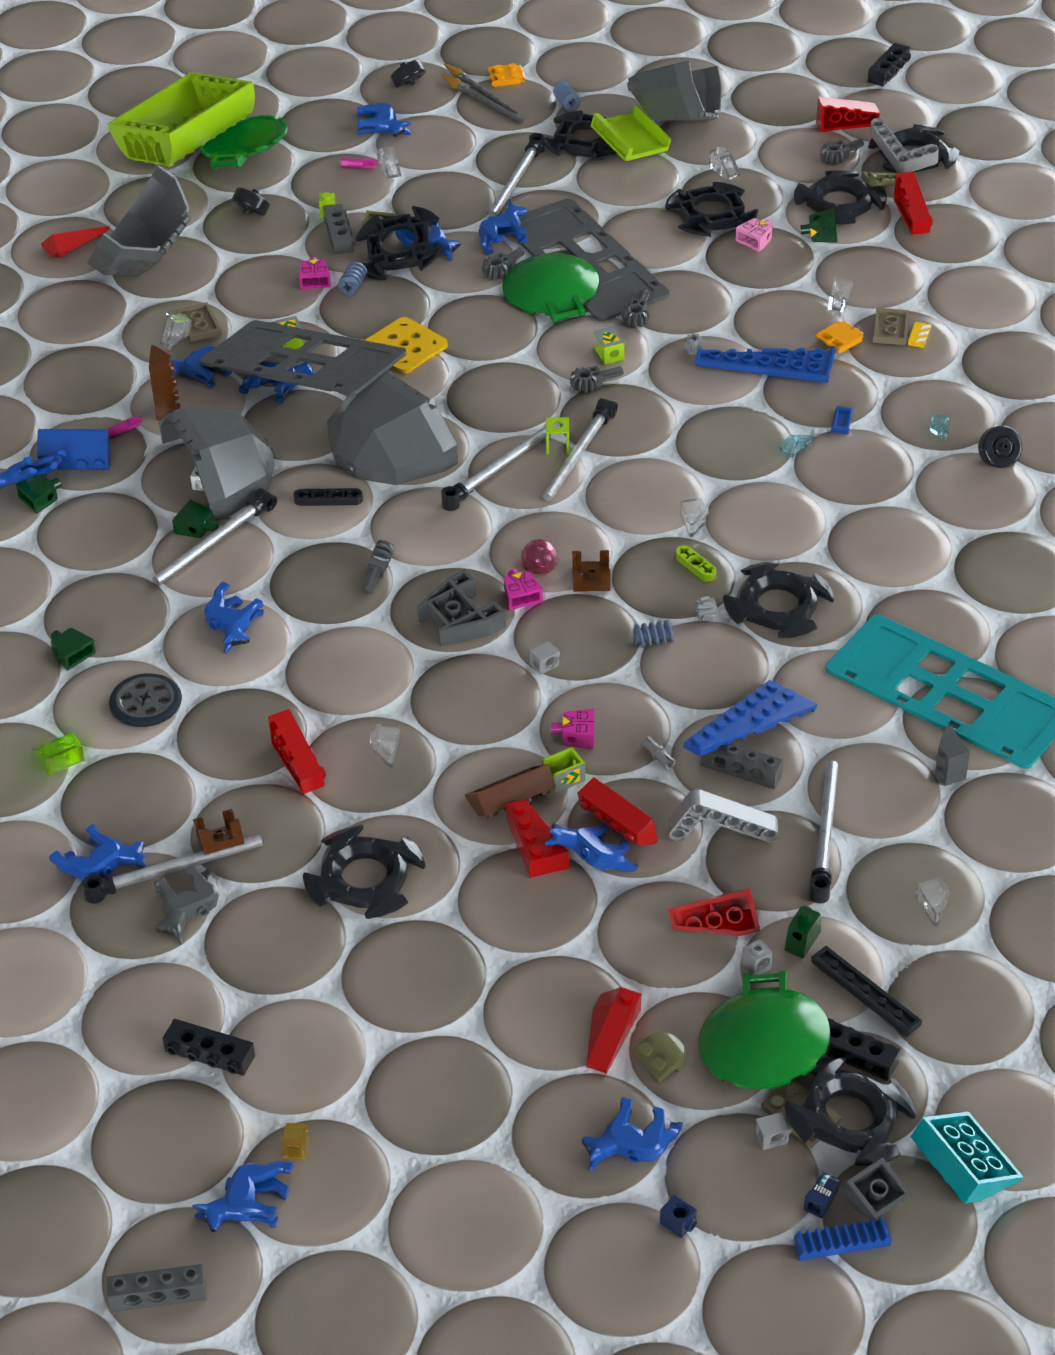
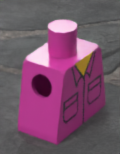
M311 257L308 261H302L299 272L300 290L331 287L330 272L325 260Z
M513 569L508 572V576L504 577V592L509 610L543 602L542 587L530 572L518 573L517 570Z
M594 709L564 712L563 723H551V734H562V744L564 746L594 749Z

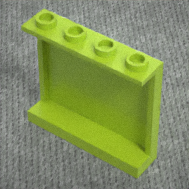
M637 104L634 105L633 112L605 119L599 113L593 115L591 127L625 162L666 152L669 149L671 138Z

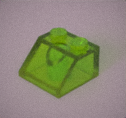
M74 732L32 749L48 776L85 761L82 744Z

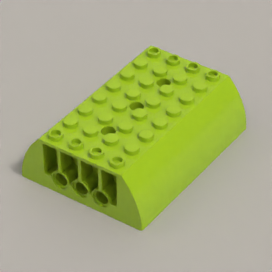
M190 72L107 124L116 144L128 159L170 167L176 161L183 159L187 154L193 153L198 147L204 146L207 141L215 139L218 134L224 133L229 127L235 126L240 120L246 119V116L252 113L255 105L254 85L252 81Z

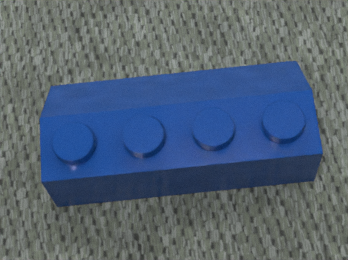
M38 429V459L64 450L66 457L62 458V462L57 466V469L109 470L112 452L108 429Z

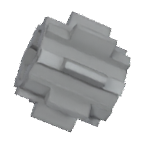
M691 333L685 337L683 348L686 349L689 355H696L698 350H703L704 340L699 334Z
M704 596L695 601L697 617L708 619L717 614L714 598Z

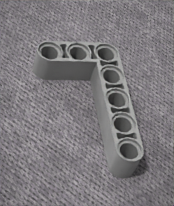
M876 118L871 121V137L898 173L912 172L938 163L939 148L937 145L929 144L906 151L883 119Z
M698 789L692 790L687 794L668 820L669 838L677 842L685 840L701 819L766 842H772L778 838V821L774 815Z

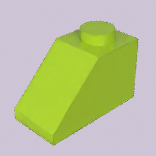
M319 193L320 218H324L323 206L336 204L335 193Z

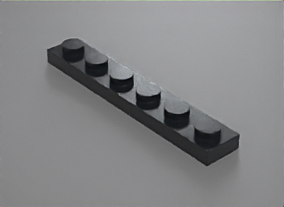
M828 946L823 947L811 956V962L904 1036L908 1037L922 1025V1019Z

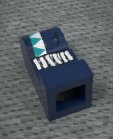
M822 1172L813 1189L809 1190L805 1196L804 1210L823 1219L838 1192L841 1180ZM812 1203L820 1206L821 1209L814 1208Z

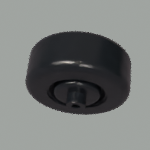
M415 59L408 63L403 62L400 64L401 67L391 74V79L397 88L409 83L412 86L417 83V79L426 73V69L420 59Z
M238 187L232 197V201L244 208L243 212L246 214L257 212V214L264 216L270 207V202L258 195L259 191L255 189L250 191Z
M1008 426L991 427L980 437L978 443L979 455L985 463L998 468L1009 467L1016 463L1021 455V438L1014 429Z

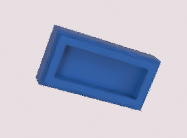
M836 407L831 432L849 433L854 408Z

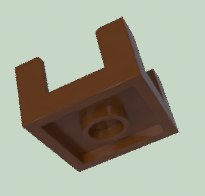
M600 550V561L582 562L581 551H572L573 592L610 591L609 550Z
M232 809L222 812L225 826L221 828L205 829L202 817L192 819L197 841L205 855L245 844L240 821L235 819Z

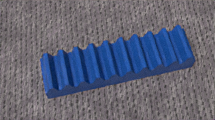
M879 1218L877 1222L871 1219L868 1223H865L863 1220L859 1225L853 1222L850 1226H847L845 1223L840 1228L834 1225L832 1229H829L827 1226L822 1231L816 1228L814 1232H811L809 1229L804 1234L798 1231L794 1235V1244L799 1261L891 1246L892 1241L886 1221L883 1218Z

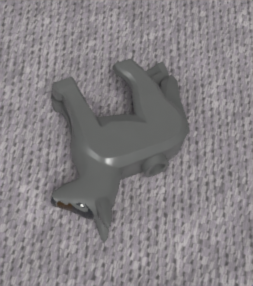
M192 866L183 869V873L192 880L193 890L175 893L163 877L154 881L156 894L163 898L164 911L167 915L165 920L156 925L157 932L176 936L179 944L182 945L183 931L187 921L197 916L204 917L217 906L220 893L216 884L215 873L212 872L210 867L206 868L202 873Z

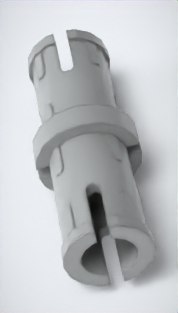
M650 736L647 737L649 742L646 738L643 739L641 746L652 755L651 757L654 760H658L666 769H670V766L673 767L676 760L665 751L666 749L662 745H658Z

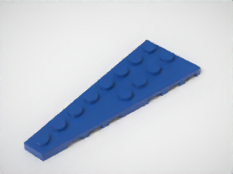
M787 348L762 349V351L752 352V349H747L746 352H736V349H730L726 352H721V350H698L695 365L828 383L836 348H832V350L816 348L815 351H805V348H799L795 351H790Z
M769 680L685 740L683 748L698 756H702L717 750L720 745L732 744L735 739L740 738L743 740L748 734H758L776 727L779 722H789L791 717L797 715L799 717L804 716V713L809 710L814 712L817 708V703L795 693L791 689L779 685L775 681Z

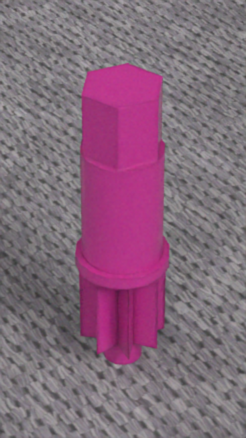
M341 159V167L364 169L378 166V162L375 159Z
M134 416L108 428L109 439L140 426V422H142L141 417L137 418V416Z

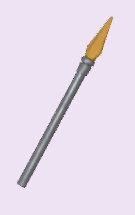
M444 63V66L454 78H459V80L469 84L496 104L516 115L518 114L517 110L470 79L462 69Z
M441 75L453 89L469 94L519 124L523 123V118L470 89L459 79Z

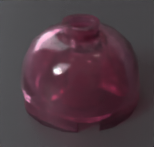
M535 539L530 541L522 551V566L526 571L528 569L532 570L533 574L551 572L553 567L558 564L556 548L547 540Z

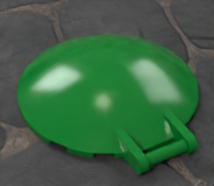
M270 115L246 117V119L236 123L235 126L226 129L224 133L218 134L215 139L207 141L204 146H200V151L204 156L213 158L210 161L212 170L232 166L240 168L247 158L265 152L286 135L288 126L285 120L282 118L275 119V116Z
M563 253L540 254L518 262L508 271L503 279V294L513 307L522 308L523 312L533 315L536 312L545 313V316H550L552 322L556 323L561 319L585 315L584 303L588 300L591 301L596 295L597 288L599 287V276L590 263L577 256Z
M786 970L779 971V973L758 975L743 973L742 993L721 1003L704 1021L698 1040L700 1055L703 1063L710 1069V1072L721 1081L727 1080L734 1083L736 1087L745 1089L780 1087L791 1083V1079L799 1075L805 1076L817 1066L816 1062L819 1058L825 1055L830 1042V1026L826 1014L808 996L787 989L788 977ZM779 982V987L751 989V984Z

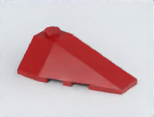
M110 226L52 234L41 243V246L51 257L58 256V258H64L72 251L106 233Z
M751 888L668 909L673 930L700 931L736 936L760 931Z
M624 987L601 993L592 1012L586 1067L605 1074L608 1073L641 1011V993Z

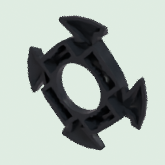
M582 110L555 117L554 123L560 125L554 133V138L544 137V145L557 156H560L562 149L574 155L591 158V161L603 160L617 155L601 137L594 140H580L571 135L576 130L593 129L591 127L593 115L583 114Z
M913 124L912 128L893 133L902 146L919 145L923 147L929 144L938 146V163L914 172L938 167L941 161L945 169H949L958 160L959 150L955 147L948 148L936 136L944 135L942 130ZM871 138L868 149L879 148L874 139ZM880 149L879 152L888 162L883 164V168L898 173Z
M847 170L825 171L826 176L813 183L809 188L798 183L794 190L796 205L807 202L806 205L817 213L834 208L836 224H855V218L870 210L872 203L880 210H883L887 199L883 188H873L854 178L859 176V172ZM841 191L852 194L857 200L849 204H835L825 201L823 197L828 193Z
M713 182V186L687 190L686 194L683 193V190L678 189L669 196L665 204L666 209L679 208L680 215L686 224H681L678 228L692 234L711 237V233L708 230L735 228L753 218H757L758 209L744 213V202L740 198L745 192L744 189L723 182ZM713 201L724 203L729 208L719 214H706L698 211L695 205L701 202Z
M412 206L415 217H411L410 214H402L380 220L378 215L367 221L356 236L357 241L367 240L370 261L362 263L367 269L366 274L374 278L387 280L384 270H399L418 266L419 270L422 271L431 265L443 249L442 245L430 249L431 236L429 227L436 225L439 217L425 208ZM409 230L415 234L413 244L402 252L390 253L382 248L384 239L394 231Z
M779 561L761 562L741 569L744 575H750L742 588L740 597L723 596L725 610L737 625L743 622V618L747 617L746 621L770 629L780 630L778 638L797 637L816 630L815 622L809 619L816 609L818 596L829 602H834L831 587L819 574L814 573L813 577H807L792 572L774 570L779 566ZM770 590H785L795 595L799 603L790 611L774 612L763 608L758 602V598Z
M363 825L346 827L331 833L321 840L326 846L332 845L322 865L321 876L303 873L304 886L310 898L319 907L323 906L326 903V899L330 897L331 901L358 908H368L365 912L366 919L385 916L408 904L407 899L403 894H399L407 876V862L425 869L423 854L418 846L408 836L401 837L399 842L374 837H357L363 830ZM368 858L377 860L387 869L385 878L377 885L368 888L351 886L342 878L344 868L349 863L358 859Z
M847 1057L819 1059L816 1062L817 1066L807 1073L813 1074L815 1079L808 1092L804 1106L802 1107L790 1101H786L784 1105L787 1119L795 1133L804 1143L810 1141L813 1133H815V1138L844 1151L857 1153L858 1150H862L854 1163L857 1166H870L881 1158L889 1162L900 1156L901 1153L897 1145L890 1144L888 1138L897 1119V1110L911 1119L916 1117L913 1103L905 1089L895 1079H890L889 1083L885 1084L855 1072L839 1070L846 1063ZM839 1095L858 1098L870 1108L874 1121L869 1127L861 1130L844 1128L830 1118L826 1110V1103L831 1098Z

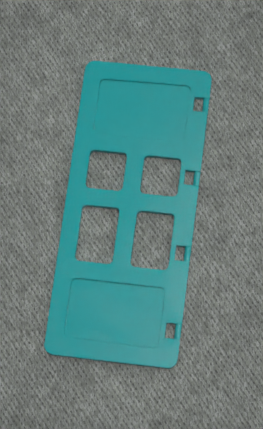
M879 614L873 615L826 664V671L839 679H844L890 704H895L901 707L902 710L943 730L951 723L959 727L958 729L951 727L958 737L996 756L999 755L1024 769L1032 767L1055 740V697ZM930 653L954 664L944 676L933 674L918 665ZM969 671L1004 687V689L993 701H990L956 685V683ZM848 673V674H850V675H853V676H855V678L852 679V678L846 676V674ZM907 677H912L932 687L920 701L896 690ZM949 695L983 713L972 725H967L934 709V707L944 696ZM900 698L906 701V703L899 702L897 699ZM1004 749L1012 754L1008 755L1002 752V750Z

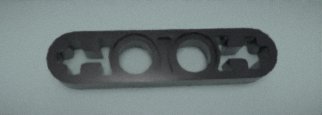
M358 488L298 489L293 493L294 503L298 506L359 505L363 501L362 491Z

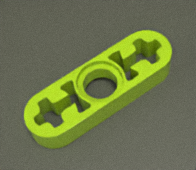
M682 545L677 547L676 560L704 582H712L716 579L715 566L689 546ZM698 562L700 565H693L691 563Z

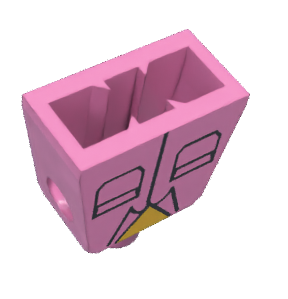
M753 218L736 227L735 241L760 252L772 238V222L769 220L763 222Z

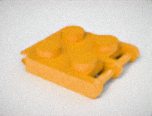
M510 63L509 65H495L487 68L493 87L517 85L525 82L521 65Z
M838 321L818 332L815 338L824 341L828 347L836 348V352L840 354L862 342L864 337L862 334L864 333L857 328H853L854 326L846 321Z

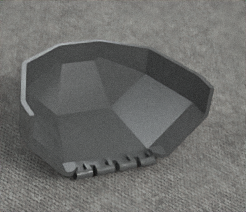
M684 61L637 73L628 78V90L631 91L652 120L711 121L719 118L718 113H721L722 86L718 66L691 71L690 61Z
M158 165L111 236L109 237L105 233L102 235L87 264L103 275L140 276L160 262L191 220L188 216L190 208L178 179Z
M388 370L358 394L348 395L327 420L328 436L335 463L349 474L362 480L400 485L445 472L458 464L457 444L437 407L433 404H428L430 399Z
M183 407L173 410L172 413L165 414L159 422L163 444L182 439L190 453L195 455L193 461L196 465L209 509L212 510L214 521L227 518L247 506V502L252 500L254 493L258 489L262 488L268 492L274 469L275 452L273 448L269 447L267 439L263 438L236 409Z

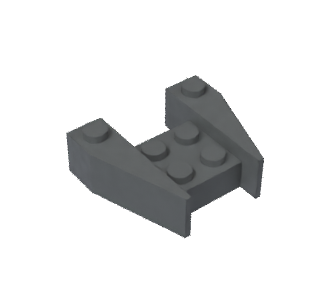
M465 569L448 577L417 605L420 623L433 618L441 627L438 629L440 646L489 636L506 628L505 612L495 601L478 609L470 600V598L477 595L475 579Z

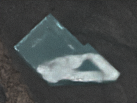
M932 414L930 431L940 438L947 440L950 416Z
M790 435L779 445V448L793 458L802 448L806 450L815 440V437L813 435Z

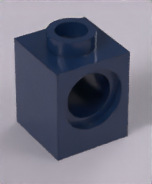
M673 1195L660 1209V1224L682 1238L687 1232H691L697 1224V1209L676 1195Z

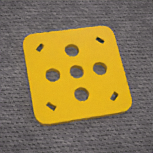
M407 317L395 320L365 340L405 348L407 355L391 367L402 374L413 371L445 350L448 346L446 338Z

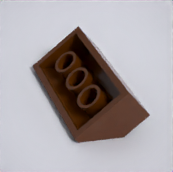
M151 345L149 372L156 419L161 421L165 414L180 409L181 404L177 403V400H179V390L175 389V386H177V376L173 375V372H175V362L171 361L170 354L155 345Z
M548 764L537 765L465 794V798L478 816L491 818L498 815L497 811L503 808L506 811V803L523 799L530 802L533 800L532 796L537 794L544 796L551 793L550 789L556 787Z

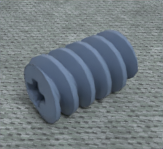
M560 81L555 85L553 93L564 108L568 111L576 110L580 106L581 101L567 81Z
M360 262L348 264L338 282L339 290L347 296L356 294L366 276V267Z
M664 620L663 625L660 621L656 622V626L653 622H649L648 626L646 623H642L641 628L638 624L634 625L633 642L635 648H637L638 642H640L642 647L645 646V641L648 642L649 646H652L653 640H655L657 645H659L660 639L663 640L664 644L667 643V638L670 639L671 643L674 642L673 630L668 620Z

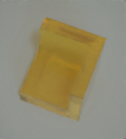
M286 1123L282 1142L284 1159L306 1160L310 1141L308 1124Z

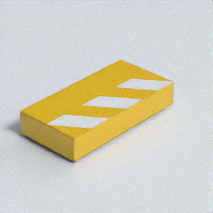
M915 322L908 340V346L924 348L931 330V324Z

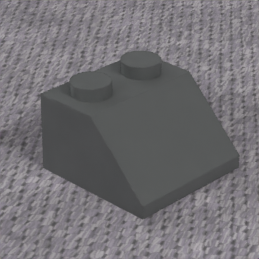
M950 726L945 727L939 744L936 768L934 770L937 779L941 780L945 786L966 779L970 756L969 749Z
M884 1158L876 1161L846 1181L842 1193L855 1210L873 1220H876L912 1195Z

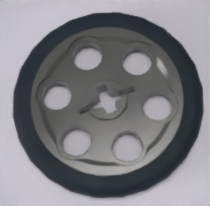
M144 673L129 677L120 682L111 693L109 707L112 714L120 722L135 727H148L160 724L171 718L181 705L182 693L172 679L160 674ZM137 686H145L143 689H136ZM158 687L164 688L161 691H155ZM125 696H131L128 700L122 699ZM162 700H168V701H169V702H167V703H165V704L159 703V702L162 701ZM129 709H136L135 712H127ZM148 711H155L154 714H146Z

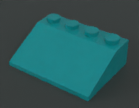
M969 1112L923 1117L910 1136L918 1149L930 1160L931 1165L938 1170L945 1182L952 1187L958 1198L965 1204L982 1201L1024 1178Z

